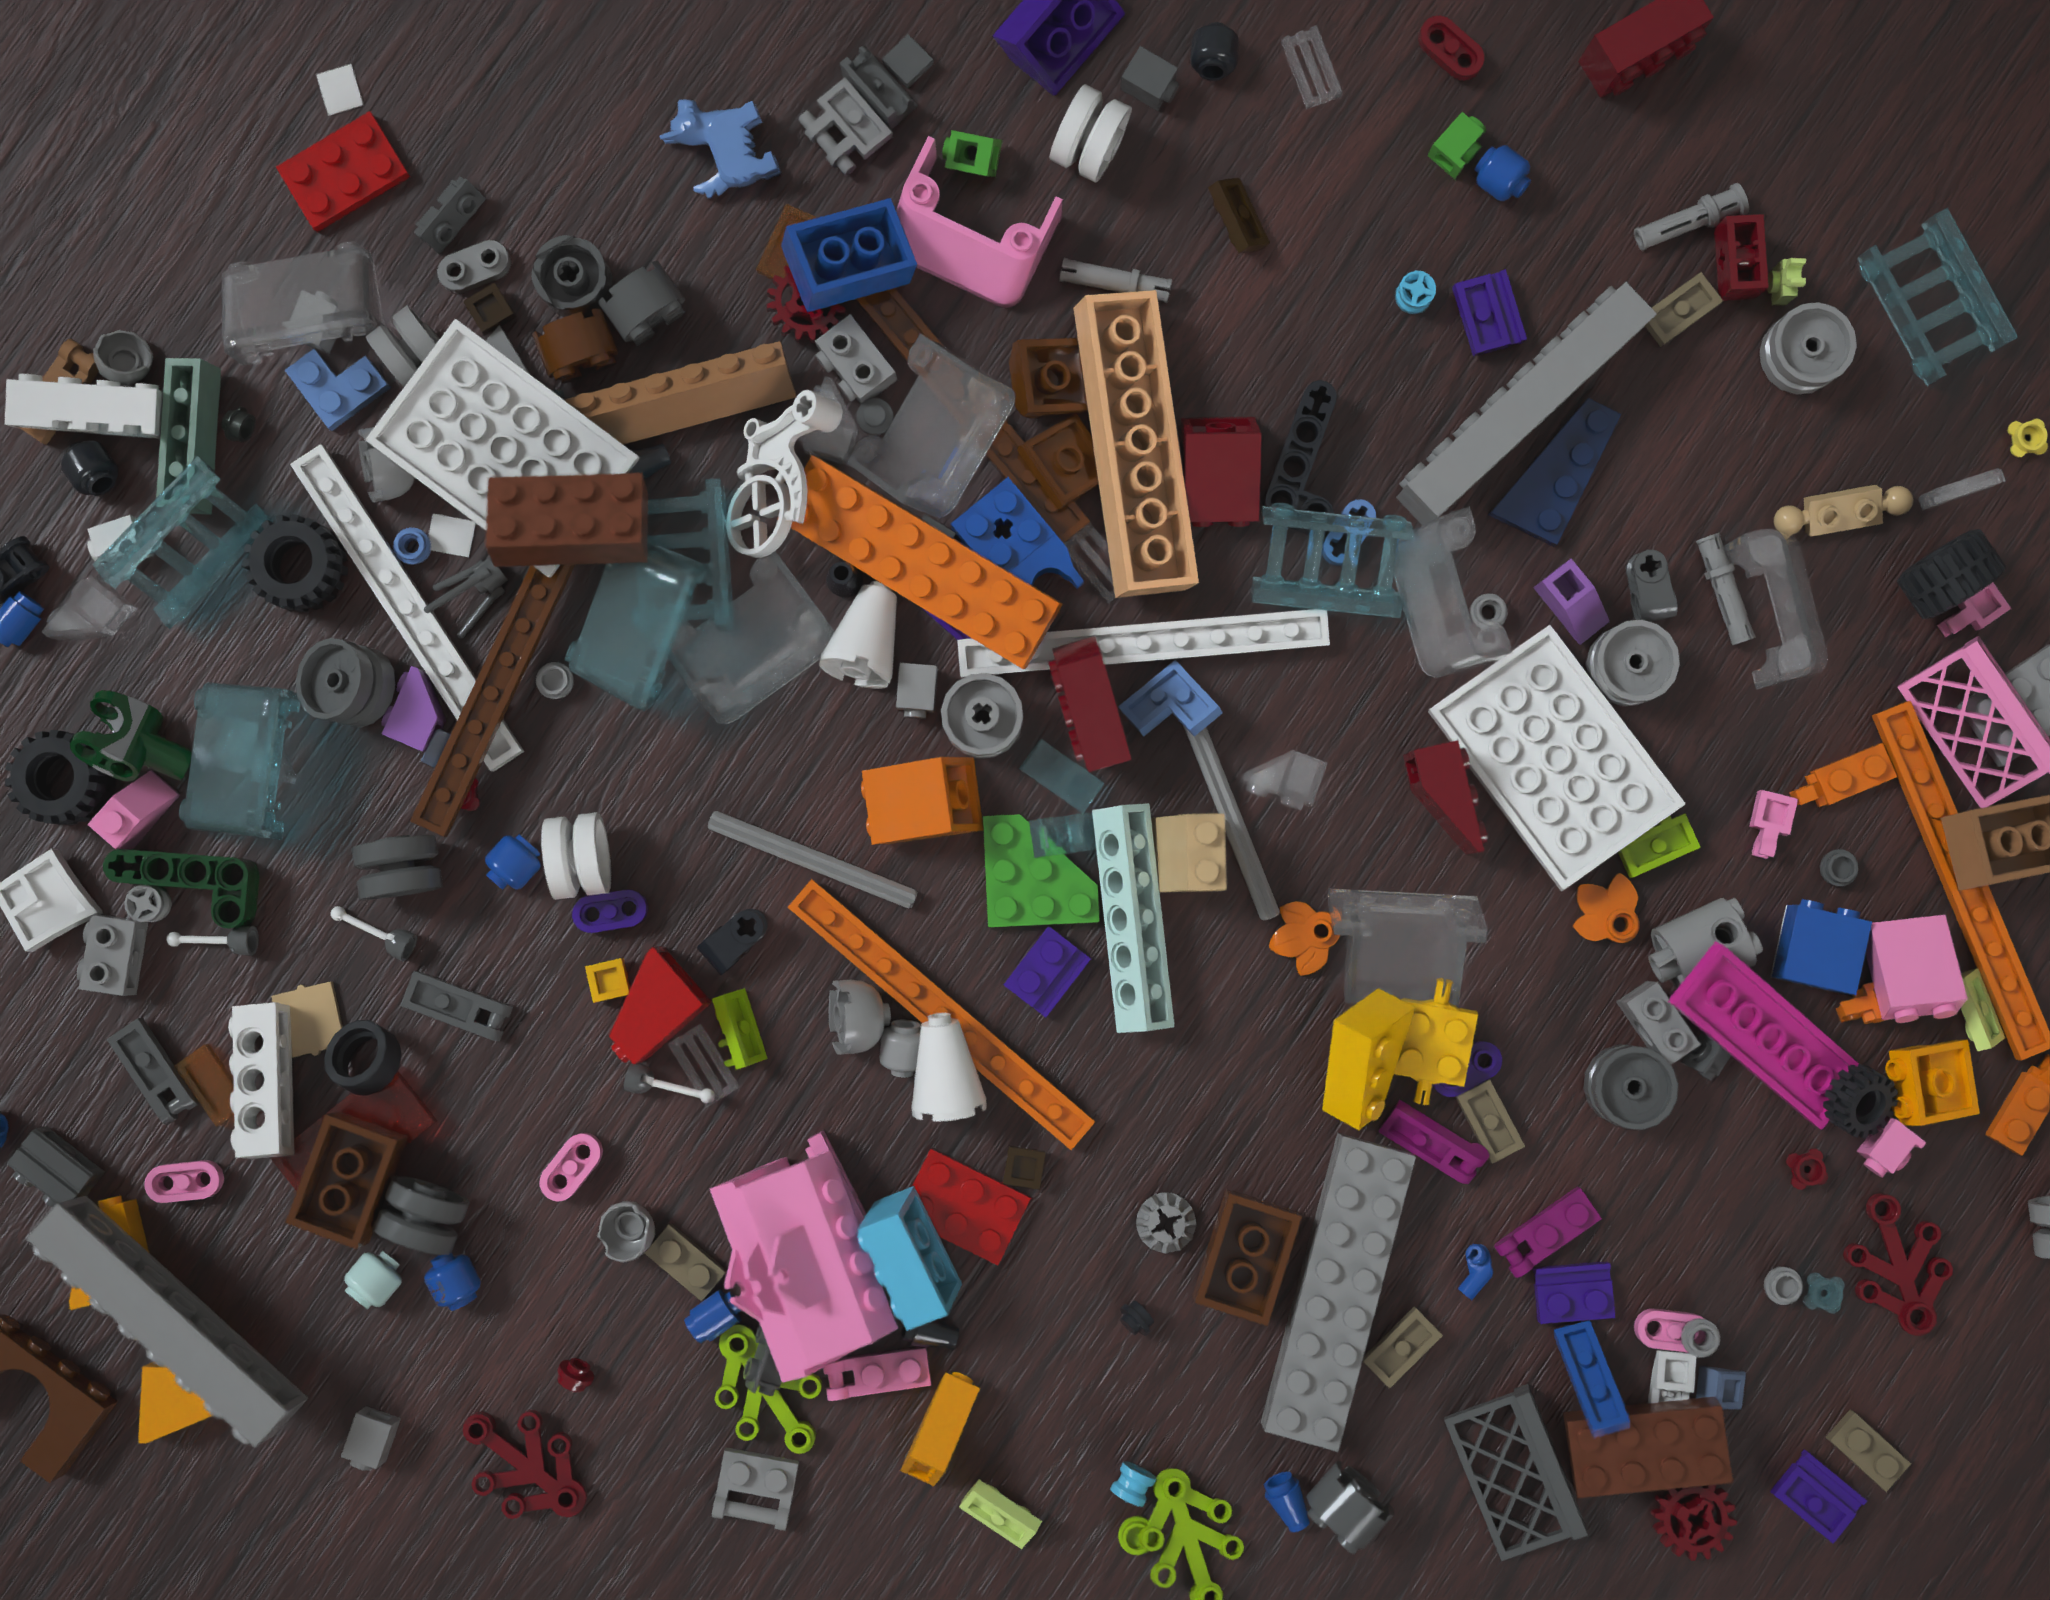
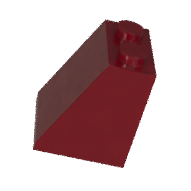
M1255 417L1182 418V470L1191 525L1195 527H1209L1213 525V522H1228L1230 526L1244 527L1250 525V521H1259L1261 431Z

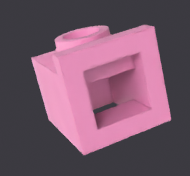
M1889 1117L1884 1119L1888 1124L1884 1128L1878 1125V1133L1875 1135L1870 1134L1856 1151L1867 1159L1864 1162V1166L1881 1178L1887 1172L1893 1174L1895 1170L1899 1171L1905 1167L1911 1159L1912 1154L1910 1151L1912 1148L1922 1149L1926 1144L1924 1140L1897 1119Z

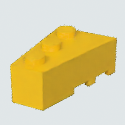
M1378 988L1334 1020L1322 1108L1324 1112L1357 1130L1362 1129L1370 1121H1375L1381 1116L1416 1007Z

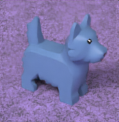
M679 100L678 113L670 122V131L660 135V139L664 140L665 144L680 143L692 146L707 144L710 146L719 173L710 180L694 186V192L706 194L709 199L715 192L717 195H721L729 187H746L759 179H770L782 174L776 157L771 151L765 153L763 159L754 157L756 153L752 148L755 147V143L751 140L753 136L749 131L763 122L758 108L753 101L745 103L741 108L702 112L698 108L696 101Z

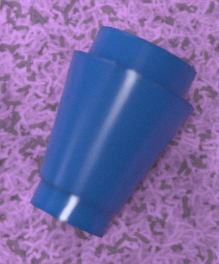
M1281 1472L1270 1477L1264 1484L1266 1489L1265 1498L1285 1525L1288 1526L1290 1532L1303 1530L1310 1524L1299 1480L1293 1478L1290 1472Z

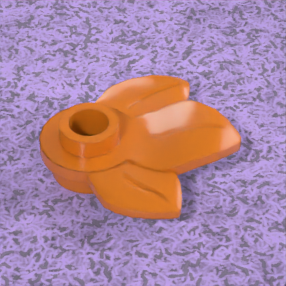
M1621 873L1615 875L1607 889L1594 884H1581L1578 886L1577 902L1584 915L1574 922L1573 928L1580 936L1590 941L1608 938L1616 943H1626L1635 938L1640 928L1639 918L1634 912L1638 902V894L1626 876ZM1618 917L1622 918L1626 924L1621 932L1614 928V921Z
M1295 901L1281 906L1280 913L1286 924L1273 934L1269 948L1281 956L1296 957L1297 971L1300 976L1312 974L1326 964L1329 956V947H1332L1341 936L1340 922L1333 914L1325 911L1316 912L1304 902ZM1318 924L1327 926L1329 932L1326 937L1317 935L1315 928Z

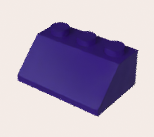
M1023 0L992 37L1014 64L1049 93L1056 95L1125 15V12L1116 0Z

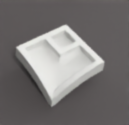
M51 848L0 882V907L26 952H34L60 935L89 921L91 915H101L103 913L101 908L81 885L58 849Z

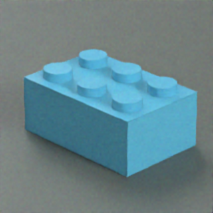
M915 1186L875 1201L857 1229L858 1241L862 1250L865 1253H869L875 1265L874 1272L877 1281L881 1286L886 1287L891 1297V1308L895 1317L902 1320L906 1330H910L947 1316L962 1286V1282Z

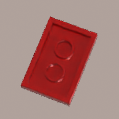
M370 111L276 166L312 229L316 232H319L411 177Z
M932 1147L912 1185L915 1186L939 1237L997 1266L1031 1199V1196L1007 1184H1003V1182Z

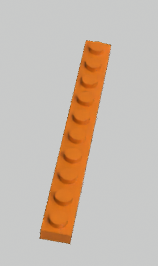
M1911 700L1871 715L1977 968H1979L2015 1059L2022 1061L2049 1050V1028L1989 886L1985 885L1961 891L1958 890L1941 817L1957 814L1958 812Z
M811 879L788 906L793 913L922 1023L928 1021V1016L935 1013H950L951 1018L958 1019L975 1068L1070 1150L1076 1146L1095 1123L1094 1119L816 881Z

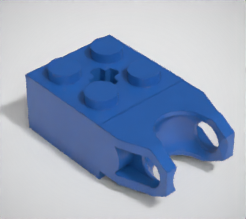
M1009 477L951 523L952 531L956 533L958 539L964 545L1032 586L1035 580L1045 573L1058 574L1063 579L1070 581L1077 589L1084 584V580L1073 567L1068 548ZM1000 525L1011 527V537L1005 539L1002 535L998 539L995 537L997 533L996 527Z

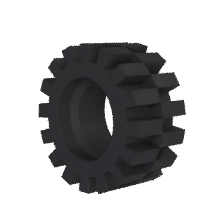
M1858 1064V1067L1855 1065L1848 1066V1072L1841 1070L1838 1073L1840 1076L1838 1081L1833 1078L1830 1082L1834 1087L1832 1091L1826 1090L1824 1096L1829 1098V1100L1823 1102V1108L1827 1109L1824 1113L1830 1119V1122L1856 1138L1858 1136L1867 1138L1868 1133L1872 1135L1878 1133V1125L1884 1128L1888 1124L1884 1119L1886 1116L1892 1118L1894 1112L1890 1108L1891 1106H1897L1898 1100L1893 1097L1898 1095V1092L1893 1087L1895 1084L1892 1080L1864 1064Z

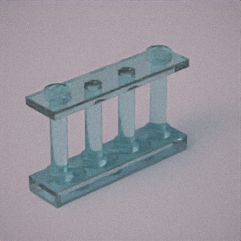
M1948 208L1934 214L1922 224L1924 229L1923 235L1884 255H1881L1878 247L1874 245L1857 258L1860 262L1859 269L1862 277L1872 284L1912 358V368L1915 374L1924 380L1926 386L1947 375L1942 367L1945 363L1982 344L1988 346L1992 353L2018 338ZM1928 248L1935 249L1942 262L1941 267L1899 288L1889 268ZM1946 280L1952 281L1959 293V299L1917 320L1907 300ZM1964 312L1969 313L1977 326L1976 331L1934 352L1924 333Z
M199 456L175 478L92 564L102 579L116 589L122 581L128 580L158 602L153 610L169 629L178 621L184 619L190 612L191 607L244 553L245 545L253 544L255 539L250 537L253 531L256 530L261 533L264 530L261 525L266 520L273 522L258 504L255 503L246 512L215 486L221 479ZM206 498L236 522L221 539L189 514L202 499ZM175 526H181L210 549L196 565H193L163 541ZM148 554H156L184 576L170 592L137 569V566Z
M720 478L705 479L706 491L700 492L699 496L648 500V515L701 510L702 514H708V527L702 528L701 532L648 536L647 562L636 563L639 606H633L635 628H640L641 633L646 638H654L653 623L709 619V622H715L719 632L735 631L729 542L726 528L725 487ZM704 546L705 550L710 549L711 563L705 564V568L649 572L648 551ZM706 582L707 586H712L713 600H707V604L652 608L650 587Z
M1274 503L1272 507L1263 506V524L1273 525L1266 574L1262 575V577H1253L1251 595L1253 603L1401 618L1402 599L1400 592H1395L1392 588L1399 540H1414L1415 533L1411 522L1398 515H1385L1384 519L1295 510L1294 506L1286 503ZM1288 527L1310 529L1303 578H1300L1299 581L1284 580V577L1281 576ZM1325 531L1347 533L1340 582H1337L1336 585L1321 584L1318 580ZM1362 535L1385 537L1377 586H1374L1373 589L1358 588L1355 584Z

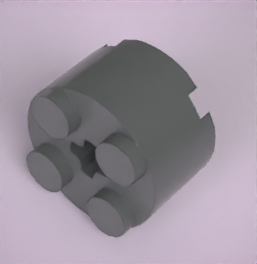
M562 235L547 241L538 250L532 269V282L538 294L553 312L562 317L582 312L584 318L593 315L592 309H601L598 303L602 297L606 303L611 299L612 295L609 290L613 287L612 273L607 262L594 244L585 239ZM572 273H575L577 279L573 282H570V278L568 276Z
M659 261L651 262L654 267L653 270L647 272L644 266L616 283L609 290L613 297L607 303L603 297L599 300V306L625 342L633 340L639 346L655 334L652 330L655 326L663 321L669 325L685 313L682 309L685 298Z
M1336 1461L1307 1494L1308 1504L1311 1506V1509L1308 1511L1310 1518L1323 1529L1329 1526L1339 1535L1337 1537L1339 1543L1352 1554H1355L1358 1549H1365L1395 1515V1512L1389 1502L1384 1507L1377 1500L1381 1492L1361 1473L1349 1465L1342 1470L1341 1461Z

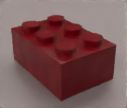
M1655 0L1594 35L1578 62L1600 98L1611 92L1616 96L1630 88L1634 84L1633 79L1644 74L1648 78L1660 71L1665 66L1664 61L1675 56L1679 60L1697 48L1695 43L1707 34L1705 29L1714 17L1704 0Z
M1093 636L1052 648L1055 660L1049 661L1048 664L1057 693L1065 692V695L1058 696L1067 728L1075 727V729L1068 732L1077 763L1085 761L1087 771L1091 772L1132 760L1096 637Z

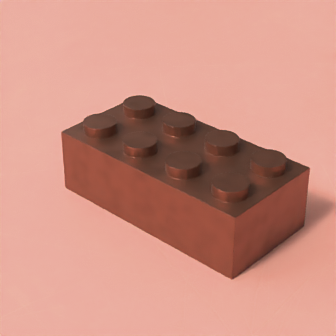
M642 473L488 477L485 547L494 567L647 562L648 491Z
M1716 1397L1624 1406L1630 1419V1428L1594 1438L1582 1410L1563 1412L1573 1486L1577 1498L1733 1483L1722 1405Z

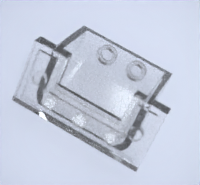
M1329 888L1328 906L1334 935L1346 936L1344 979L1346 1003L1357 1004L1378 988L1401 1000L1402 998L1419 1001L1434 999L1437 978H1443L1442 993L1446 979L1453 981L1449 1002L1457 1007L1459 1006L1467 942L1486 943L1488 928L1477 896Z

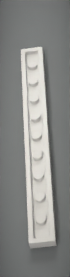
M322 444L318 445L290 464L458 720L477 678L433 611L430 613L424 612V608L428 603L326 447ZM502 720L483 760L492 772L524 752L504 720Z
M1327 608L1047 632L1026 669L1018 667L974 639L957 640L960 677L981 673L1001 674L1050 669L1048 662L1055 660L1052 648L1093 636L1096 637L1105 665L1330 645Z

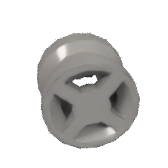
M139 885L132 888L124 901L128 916L139 922L160 921L169 914L172 906L169 893L164 888L155 885Z

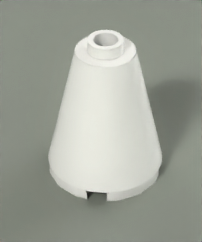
M872 581L870 585H863L821 654L819 666L826 673L842 681L844 674L855 678L854 685L860 687L880 689L886 688L888 683L890 684L893 674L897 596L892 592V589L878 581Z
M950 1013L929 1015L928 1021L921 1024L911 1107L913 1117L923 1120L922 1113L932 1114L933 1121H949L974 1116L975 1108L978 1106L982 1111L986 1110V1097L959 1020L951 1018Z

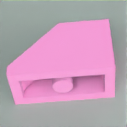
M150 770L113 795L87 825L113 848L133 850L180 794L159 775Z

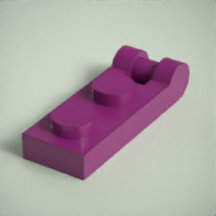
M1400 1099L1383 1121L1378 1131L1462 1184H1469L1477 1174L1476 1168L1482 1167L1489 1159V1152L1484 1146L1478 1143H1469ZM1456 1155V1156H1458L1459 1158H1461L1462 1160H1459V1161H1458L1457 1159L1454 1158V1156Z
M1577 1186L1500 1239L1494 1245V1248L1500 1256L1506 1257L1511 1264L1509 1270L1515 1278H1519L1602 1218L1582 1189ZM1523 1241L1531 1249L1524 1256H1522L1517 1248Z

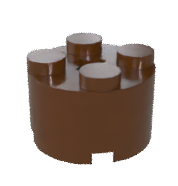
M592 309L594 317L585 319L582 312L560 318L542 327L545 334L542 335L537 331L532 334L549 378H555V381L561 380L562 384L583 377L581 370L595 367L596 371H599L617 363L614 356L618 354V349L602 309Z

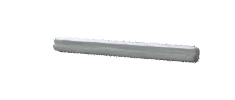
M1205 727L1196 736H1193L1185 728L1218 814H1225V831L1261 920L1274 918L1279 915V908L1208 730Z
M714 811L710 817L708 828L712 831L903 907L912 908L917 897L915 889L721 812Z

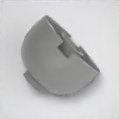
M374 427L360 429L358 434L366 439ZM366 440L358 441L365 483L373 480L375 491L368 492L372 502L400 497L411 488L414 483V476Z
M834 980L832 984L837 990H830L829 1028L830 1032L836 1031L838 1033L839 1042H832L833 1048L840 1055L865 1052L874 1047L883 1035L884 1026L890 1025L891 1012L889 1004L882 1002L879 992L869 983L859 980Z

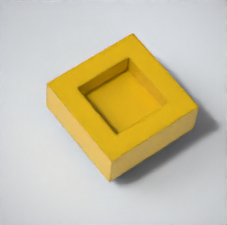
M624 958L585 966L593 1003L628 995L630 984Z

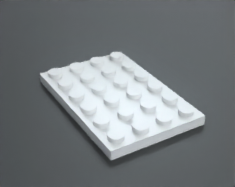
M454 319L365 439L485 530L488 477L629 473L640 459L639 456L457 319ZM537 565L534 567L551 578L560 565Z
M1548 625L1428 711L1450 742L1458 740L1460 748H1466L1471 771L1561 892L1685 805V802L1551 625Z

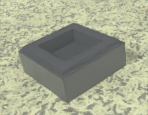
M909 34L882 58V63L907 89L934 64L933 59Z

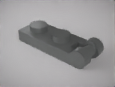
M413 971L400 1005L500 1042L504 1033L501 1027L505 1017H510L513 1006L489 998L420 971ZM481 1009L491 1012L487 1024L477 1021Z
M137 1018L106 1039L162 1123L169 1125L178 1118V1113L184 1109L191 1110L200 1103L197 1094L186 1084L143 1018ZM171 1088L176 1098L168 1102L162 1094Z

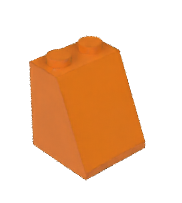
M938 757L862 771L861 792L866 800L868 814L866 829L871 837L872 845L891 844L984 830L974 757Z

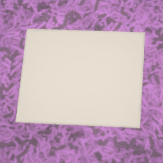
M351 64L316 75L328 116L363 105Z
M433 514L428 535L431 541V550L469 557L476 523L470 520Z

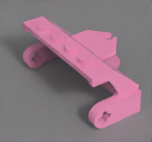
M831 1150L790 1166L788 1158L784 1157L710 1188L732 1248L724 1287L725 1289H730L734 1287L735 1283L739 1285L741 1294L739 1297L730 1298V1303L760 1322L782 1382L807 1377L856 1349L873 1343L898 1329L883 1287L876 1279L873 1261L869 1253H865L859 1244L857 1231L859 1224Z

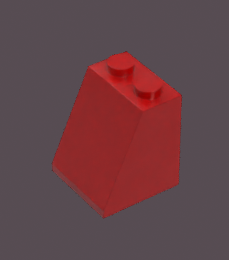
M664 946L652 947L646 953L609 1034V1037L614 1042L611 1046L612 1050L624 1063L630 1060L635 1065L646 1061L712 1003L709 997Z

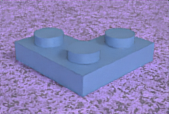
M312 349L285 369L288 376L331 431L391 388L366 355L338 376L335 375L316 349Z
M1176 660L1118 706L1124 716L1143 737L1172 713L1193 736H1196L1222 714L1220 707Z

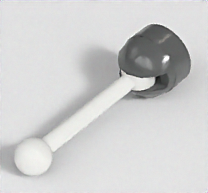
M337 906L331 910V917L335 921L344 920L385 940L387 953L402 962L410 957L416 946L417 935L407 930L396 929L388 934L347 914L343 907Z
M241 926L233 928L228 936H181L178 932H171L168 934L166 941L173 947L180 945V943L228 944L234 954L253 956L258 949L259 936L255 926Z
M631 1063L625 1076L624 1090L635 1094L645 1093L654 1086L698 1097L703 1103H711L715 1098L713 1090L708 1088L701 1091L654 1079L653 1071L639 1063L635 1065Z

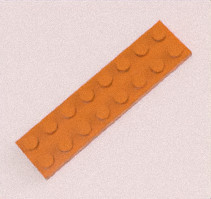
M811 455L804 468L807 480V506L804 522L800 524L792 521L791 528L1018 667L1022 669L1027 668L1063 604L818 456Z

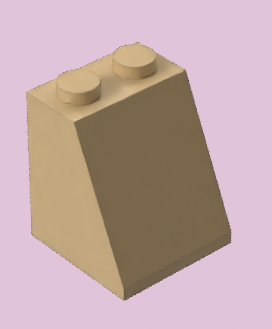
M1184 814L1151 818L1159 893L1219 892L1226 890L1225 814Z

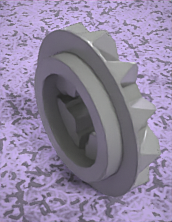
M1158 1193L1148 1198L1141 1205L1136 1218V1227L1141 1240L1151 1250L1167 1254L1182 1250L1192 1240L1196 1228V1218L1190 1204L1181 1196L1173 1193ZM1158 1209H1161L1168 1218L1177 1217L1181 1214V1217L1177 1218V1221L1172 1224L1174 1237L1167 1233L1165 1229L1151 1231L1160 1223Z

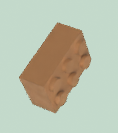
M2050 795L1941 817L1959 891L2050 872Z

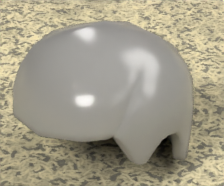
M117 330L106 335L103 334L93 349L94 362L100 375L109 381L121 382L120 385L126 386L141 381L149 373L153 363V353L149 345L134 332Z
M623 1201L610 1206L601 1216L597 1237L604 1244L606 1249L605 1255L609 1259L625 1263L636 1260L651 1246L655 1237V1225L651 1215L644 1206L633 1201Z

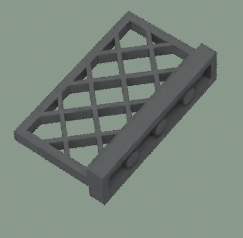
M1529 1384L1514 1388V1392L1444 1417L1445 1424L1501 1561L1570 1537L1576 1540L1588 1536L1585 1521ZM1511 1404L1516 1416L1511 1430L1490 1422L1496 1409ZM1488 1412L1486 1419L1479 1417V1415ZM1468 1419L1481 1424L1482 1428L1475 1443L1460 1437L1455 1424ZM1518 1425L1521 1428L1523 1436L1515 1433L1518 1428ZM1487 1428L1507 1436L1500 1455L1480 1446ZM1512 1439L1527 1445L1530 1450L1525 1466L1505 1457ZM1464 1446L1472 1449L1469 1457L1466 1453ZM1477 1452L1497 1460L1489 1478L1474 1472L1471 1464ZM1533 1460L1538 1472L1530 1469ZM1502 1463L1521 1471L1514 1490L1494 1481ZM1527 1475L1543 1482L1545 1488L1539 1501L1519 1492ZM1478 1481L1486 1484L1483 1492ZM1491 1487L1511 1496L1504 1513L1488 1507L1486 1498ZM1547 1496L1550 1499L1552 1507L1544 1504ZM1516 1498L1536 1507L1529 1525L1509 1516ZM1541 1510L1556 1516L1561 1529L1544 1533L1534 1528ZM1493 1517L1500 1519L1498 1527H1496ZM1505 1523L1525 1531L1521 1543L1505 1548L1500 1536ZM1531 1534L1537 1536L1536 1538L1528 1540Z

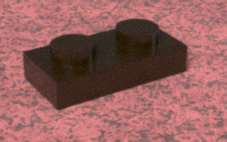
M1240 177L1218 180L1208 187L1213 198L1214 207L1221 215L1229 232V239L1236 247L1238 254L1261 250L1270 243Z

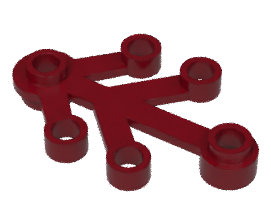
M1884 1193L1875 1194L1867 1201L1866 1212L1869 1218L1879 1225L1891 1264L1870 1254L1865 1246L1857 1243L1847 1245L1843 1256L1848 1264L1855 1267H1864L1897 1284L1903 1301L1883 1292L1878 1283L1869 1279H1863L1857 1283L1855 1287L1856 1296L1866 1303H1876L1897 1314L1899 1325L1905 1332L1914 1336L1926 1335L1936 1324L1937 1314L1933 1303L1944 1281L1952 1276L1953 1266L1944 1258L1933 1257L1926 1264V1271L1929 1277L1919 1294L1914 1281L1932 1246L1940 1240L1941 1230L1935 1223L1929 1221L1919 1222L1914 1229L1916 1241L1906 1258L1895 1224L1901 1214L1900 1203L1893 1196ZM1883 1201L1886 1206L1885 1212L1878 1215L1875 1207L1877 1203ZM1930 1226L1933 1230L1932 1237L1925 1240L1923 1230ZM1855 1249H1860L1862 1257L1859 1261L1854 1262L1851 1256L1852 1252ZM1942 1262L1945 1268L1944 1272L1937 1276L1934 1270L1935 1266ZM1867 1285H1872L1874 1292L1872 1296L1866 1298L1863 1290ZM1914 1310H1919L1921 1317L1919 1321L1913 1323L1911 1321V1313Z
M533 1409L525 1411L518 1419V1428L525 1435L527 1455L495 1431L496 1423L489 1413L483 1411L475 1412L466 1419L463 1425V1435L468 1442L476 1445L484 1443L516 1468V1470L495 1473L489 1470L480 1471L472 1480V1489L477 1495L485 1496L497 1488L536 1483L546 1493L525 1497L519 1493H512L505 1498L501 1509L507 1518L515 1519L521 1516L523 1512L551 1508L557 1515L562 1517L575 1516L585 1506L587 1493L582 1483L573 1479L570 1458L572 1439L568 1434L559 1432L548 1441V1451L556 1459L557 1478H555L545 1470L540 1433L543 1419L541 1414ZM526 1416L535 1418V1428H528L525 1425L524 1418ZM472 1424H480L483 1427V1435L477 1436L473 1434ZM555 1439L565 1441L566 1449L564 1451L556 1450L554 1447ZM480 1477L488 1478L490 1488H481L478 1479ZM561 1493H570L573 1497V1503L564 1504L561 1501ZM509 1500L518 1501L520 1511H511L508 1507Z

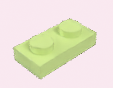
M1979 968L1964 971L1961 973L1968 999L1961 1007L1966 1021L1965 1030L1967 1036L1971 1041H1974L1977 1052L1991 1049L2005 1039L2003 1030Z
M978 1480L968 1491L959 1508L1021 1549L1036 1534L1042 1522L1032 1515L1027 1508L1015 1504L1000 1494L995 1487L985 1484L981 1480Z

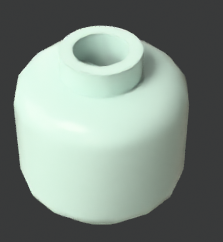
M383 1251L378 1257L370 1252L364 1253L346 1273L344 1281L348 1287L344 1291L367 1309L371 1305L381 1307L402 1282L401 1276L395 1271L400 1264Z

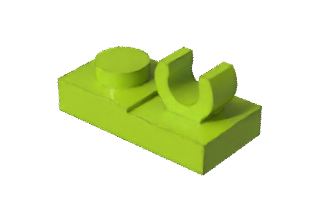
M745 988L712 998L716 1018L720 1023L722 1033L726 1037L720 1040L718 1045L719 1047L729 1046L732 1056L731 1059L724 1061L725 1066L731 1067L735 1065L737 1070L768 1059Z

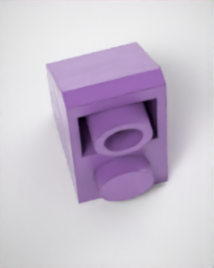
M1572 558L1533 587L1579 645L1610 622L1595 587Z
M411 666L409 672H404L399 679L396 689L399 695L394 706H389L383 716L382 726H384L382 735L425 752L438 728L443 729L446 719L429 676L425 671Z

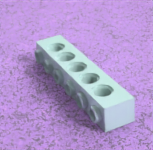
M1150 804L1120 805L1092 810L1117 1033L1152 1031L1175 1027Z

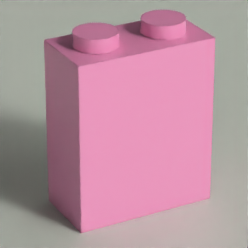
M1946 915L1872 923L1866 948V957L1882 1020L1895 1019L1897 1023H1906L1925 1015H1933L1936 1019L1956 1015L1968 998Z

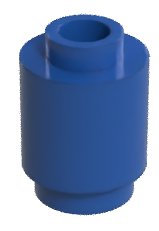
M18 591L14 597L9 596L0 607V643L8 648L12 643L20 646L42 619L40 614L43 612L44 607L21 591Z
M719 1289L692 1308L690 1315L684 1319L689 1332L698 1343L702 1344L706 1340L711 1342L741 1321L739 1312L742 1310L730 1303V1298L736 1297L731 1291L725 1294Z

